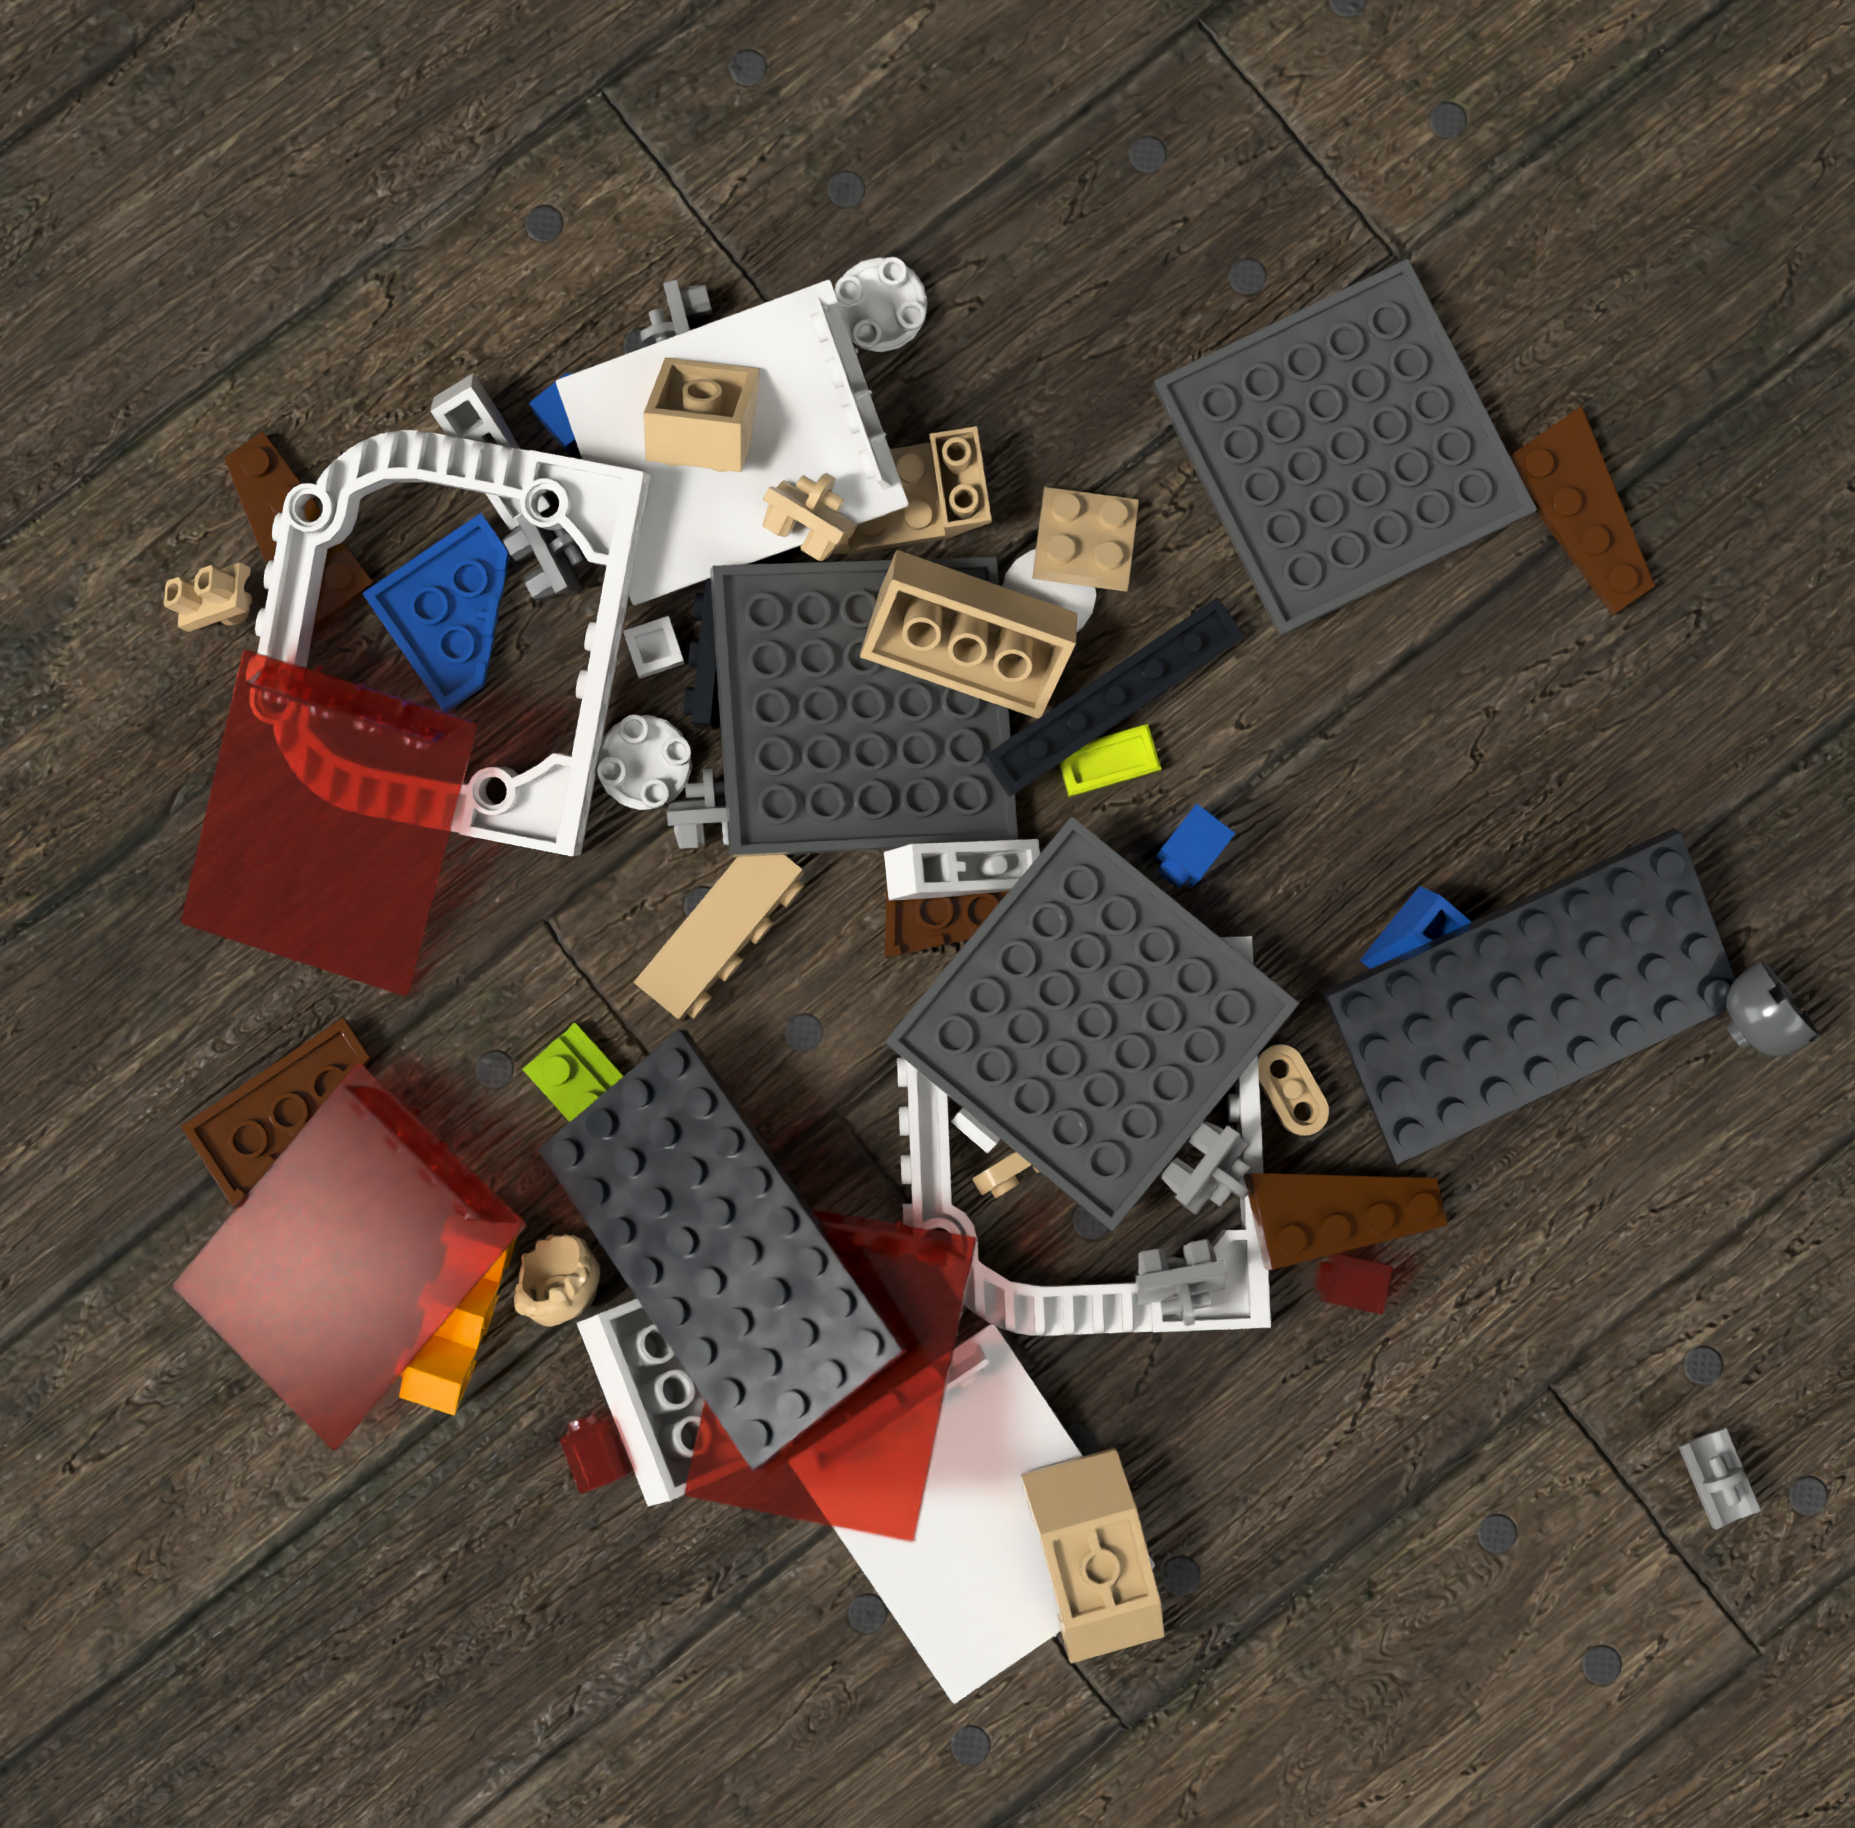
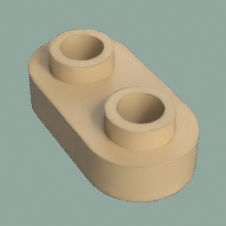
M1282 1044L1271 1046L1262 1051L1258 1056L1259 1084L1284 1128L1292 1134L1299 1136L1311 1135L1320 1131L1328 1120V1103L1300 1053L1296 1049ZM1275 1060H1280L1287 1066V1073L1282 1079L1275 1078L1270 1072V1066ZM1300 1102L1306 1103L1311 1109L1310 1117L1306 1121L1298 1120L1294 1115V1108Z
M1014 1152L978 1174L972 1180L981 1195L991 1191L993 1196L997 1198L1020 1184L1015 1175L1031 1166V1164L1017 1152Z

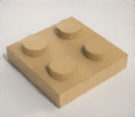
M1044 487L1032 579L1127 592L1139 500Z

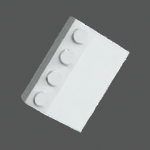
M638 1299L577 1323L648 1506L671 1501L749 1466ZM793 1442L790 1446H788L785 1450H787V1449H789V1448L795 1446V1445H794V1442Z

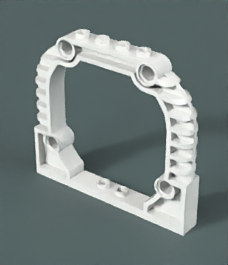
M400 430L379 434L357 443L324 470L317 481V485L300 484L294 487L286 496L282 513H277L273 523L272 539L277 542L274 561L270 560L267 563L264 573V588L269 589L266 608L259 610L256 619L255 633L256 636L260 637L257 656L253 655L248 665L247 682L252 684L250 705L253 712L261 720L274 723V733L279 747L297 776L320 797L349 811L568 856L581 855L651 475L643 471L533 450L527 451L426 431ZM395 482H428L520 500L522 513L531 524L547 530L564 528L579 545L587 561L607 566L596 623H589L585 636V650L591 651L588 670L582 669L577 680L576 698L582 699L572 755L552 753L539 765L520 775L507 767H486L477 771L471 778L470 783H463L372 765L346 754L322 730L320 723L323 712V691L318 679L306 668L327 549L342 543L352 532L362 497ZM555 492L559 498V508L553 516L544 518L539 513L538 501L543 494ZM317 496L323 504V512L318 520L310 522L305 516V505L311 498ZM280 686L287 691L289 696L288 706L281 713L277 712L271 704L272 693ZM494 777L500 778L507 788L506 797L500 804L491 802L486 794V786Z
M1252 936L1221 938L1253 965ZM1257 1054L1235 1081V1093L1227 1095L1229 1123H1237V1132L1248 1144L1238 1157L1239 1160L1250 1167L1246 1173H1263ZM897 1058L898 1087H908V1106L899 1107L900 1136L910 1135V1155H901L902 1184H912V1204H903L904 1233H913L915 1250L921 1260L929 1265L939 1266L955 1295L977 1316L990 1324L994 1323L995 1326L1001 1329L1037 1336L1271 1328L1268 1270L1264 1269L1248 1195L1244 1200L1240 1198L1242 1229L1222 1230L1211 1244L1217 1261L1224 1260L1227 1277H1225L1226 1288L1209 1292L1211 1307L1193 1310L1195 1324L1184 1326L1181 1312L1162 1315L1160 1302L1138 1305L1136 1282L1039 1286L1009 1281L983 1265L978 1260V1240L973 1223L964 1212L954 1207L951 1203L947 1094L906 1060ZM1243 1176L1242 1179L1239 1181V1183L1242 1184V1185L1246 1188V1184H1245V1180H1244V1176ZM936 1227L946 1229L952 1237L950 1250L940 1256L930 1254L924 1246L925 1235L929 1230ZM1166 1257L1168 1269L1172 1267H1187L1183 1258Z

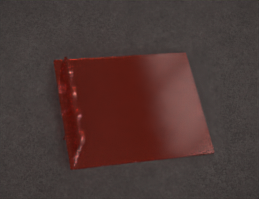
M245 649L241 657L181 923L292 959L294 962L305 963L407 996L410 992L477 723L367 688L366 684L363 683L358 685L321 673L322 665H318V667L311 670Z
M357 1063L173 1284V1288L251 1366V1370H254L332 1450L339 1449L526 1226V1222L447 1147L448 1144L435 1136L416 1117L419 1112L418 1109L406 1108L361 1063Z
M813 1210L909 1350L758 1470L752 1471L705 1400L684 1495L795 1518L797 1522L804 1520L913 1543L915 1542L976 1238L908 1226L902 1220H898V1223L894 1224L864 1219L863 1216L852 1217Z

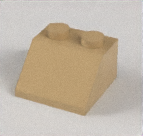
M665 357L644 410L646 461L664 463L669 466L684 465L709 468L718 472H741L751 445L760 368Z

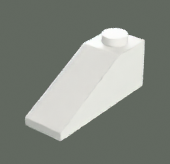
M474 373L433 398L431 413L446 435L520 449L500 412ZM486 494L509 530L520 525L516 518L523 514L520 508V500ZM545 494L538 501L539 513L551 505Z
M1039 840L910 844L884 852L888 898L889 900L928 899L1010 891L1040 855Z

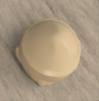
M548 1235L545 1240H537L536 1249L522 1255L519 1283L515 1288L514 1307L516 1312L530 1317L540 1325L555 1326L580 1316L591 1306L597 1293L600 1267L598 1261L587 1247V1242L574 1235Z

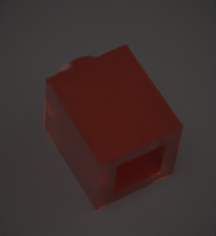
M1339 1254L1329 1255L1327 1262H1319L1314 1289L1321 1291L1320 1301L1383 1315L1393 1266Z
M593 1413L567 1424L570 1433L562 1436L559 1440L580 1494L625 1477L630 1473L610 1417L597 1421L596 1415Z

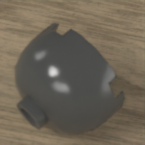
M1759 960L1733 982L1727 995L1726 1004L1732 1022L1726 1028L1742 1049L1751 1045L1763 1055L1781 1057L1791 1055L1803 1049L1821 1036L1805 1010L1802 1011L1795 1002L1793 993L1766 962Z

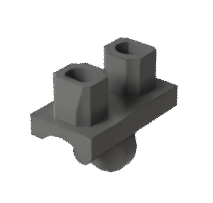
M523 514L516 517L520 526L503 539V542L515 561L522 562L532 555H536L541 568L524 578L532 598L543 601L559 594L572 596L583 590L584 588L573 567L581 565L585 562V559L579 549V545L564 528L547 530L531 524Z

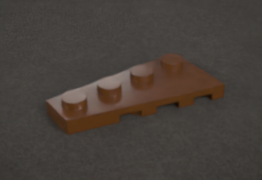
M1582 406L1510 455L1537 508L1536 512L1612 616L1655 586Z
M262 431L225 457L224 461L267 566L270 560L274 561L277 542L272 539L274 519L277 513H282L287 494L294 487L300 485L301 482ZM311 498L305 505V516L310 522H314L321 516L322 511ZM344 541L327 549L313 631L363 596V592L375 585Z
M886 880L885 959L969 940L1009 891L928 899L889 900Z
M346 1018L340 1019L180 1126L232 1207H238L373 1059Z
M1245 1173L1244 1175L1246 1188L1249 1190L1248 1198L1265 1270H1273L1448 1226L1437 1178Z

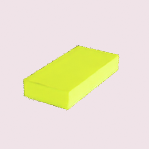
M1148 724L1094 739L1059 763L1069 798L1161 771Z

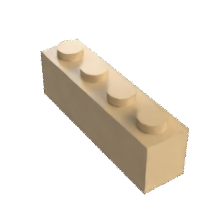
M785 855L737 857L633 983L681 1022L687 1015L695 1019L711 1001L712 996L707 991L715 981L720 978L726 982L740 966L743 959L738 954L750 940L756 945L770 930L774 922L768 917L781 903L787 908L802 891L805 885L799 880L804 875L803 870Z

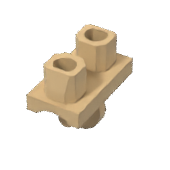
M824 473L817 483L802 475L796 487L783 480L776 488L773 486L769 487L763 498L769 506L762 526L777 536L784 538L790 535L797 521L810 528L801 548L805 553L818 561L828 558L840 543L852 537L858 524L838 513L845 500L831 492L836 478L828 473Z
M240 562L223 569L209 565L201 568L195 579L190 581L181 577L168 580L165 585L164 606L179 613L178 628L188 632L219 621L229 626L242 623L247 619L250 611L249 605L252 604L251 595L248 592H244L245 581L250 576L251 567Z

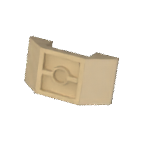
M977 426L930 434L931 443L890 449L909 506L858 524L852 537L840 543L832 553L856 554L944 540L991 523V512Z
M1116 1448L1022 1473L1021 1478L1029 1509L1039 1533L1059 1610L1057 1617L1070 1664L1165 1637L1161 1602L1138 1512Z

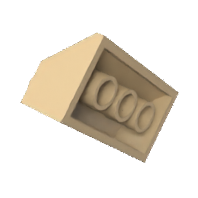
M896 550L880 588L860 657L1039 719L1044 713L1076 644L1077 613Z

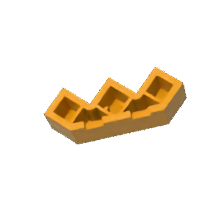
M466 1199L458 1217L454 1215L449 1216L441 1238V1243L448 1245L444 1266L436 1283L427 1281L418 1305V1309L425 1311L422 1331L413 1349L404 1348L395 1374L402 1377L400 1398L455 1416L477 1363L474 1358L479 1349L483 1335L487 1334L499 1298L497 1293L505 1269H509L515 1252L522 1217Z

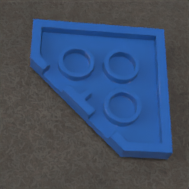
M482 513L362 593L445 713L485 687L510 560L509 552Z

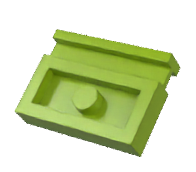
M573 1023L564 1034L553 1041L522 1069L569 1122L624 1076L577 1023Z

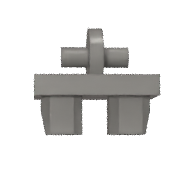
M677 280L663 283L673 322L665 321L662 309L650 311L649 316L652 326L640 332L642 343L650 346L688 332L690 329L687 320L712 314L706 286L697 285L679 288Z
M713 768L703 769V783L685 784L686 798L705 797L704 799L669 802V810H667L668 826H674L678 846L681 849L698 848L705 845L704 823L722 822L723 842L729 845L726 798H716V796L725 795L724 781L715 782Z
M1203 1120L1189 1140L1192 1146L1205 1154L1196 1169H1192L1176 1158L1162 1174L1161 1178L1177 1194L1175 1198L1195 1215L1198 1214L1208 1199L1221 1207L1231 1192L1243 1200L1249 1193V1190L1240 1184L1239 1181L1250 1167L1238 1159L1248 1144L1240 1137L1241 1135L1228 1125L1223 1130Z
M1207 1239L1184 1245L1183 1253L1187 1267L1168 1269L1164 1249L1140 1252L1138 1276H1136L1138 1305L1160 1302L1162 1315L1181 1312L1184 1326L1195 1324L1193 1310L1211 1307L1209 1292L1226 1288L1225 1277H1227L1224 1260L1217 1261L1214 1250Z
M1721 1427L1678 1445L1713 1529H1719L1737 1519L1761 1511L1727 1428Z

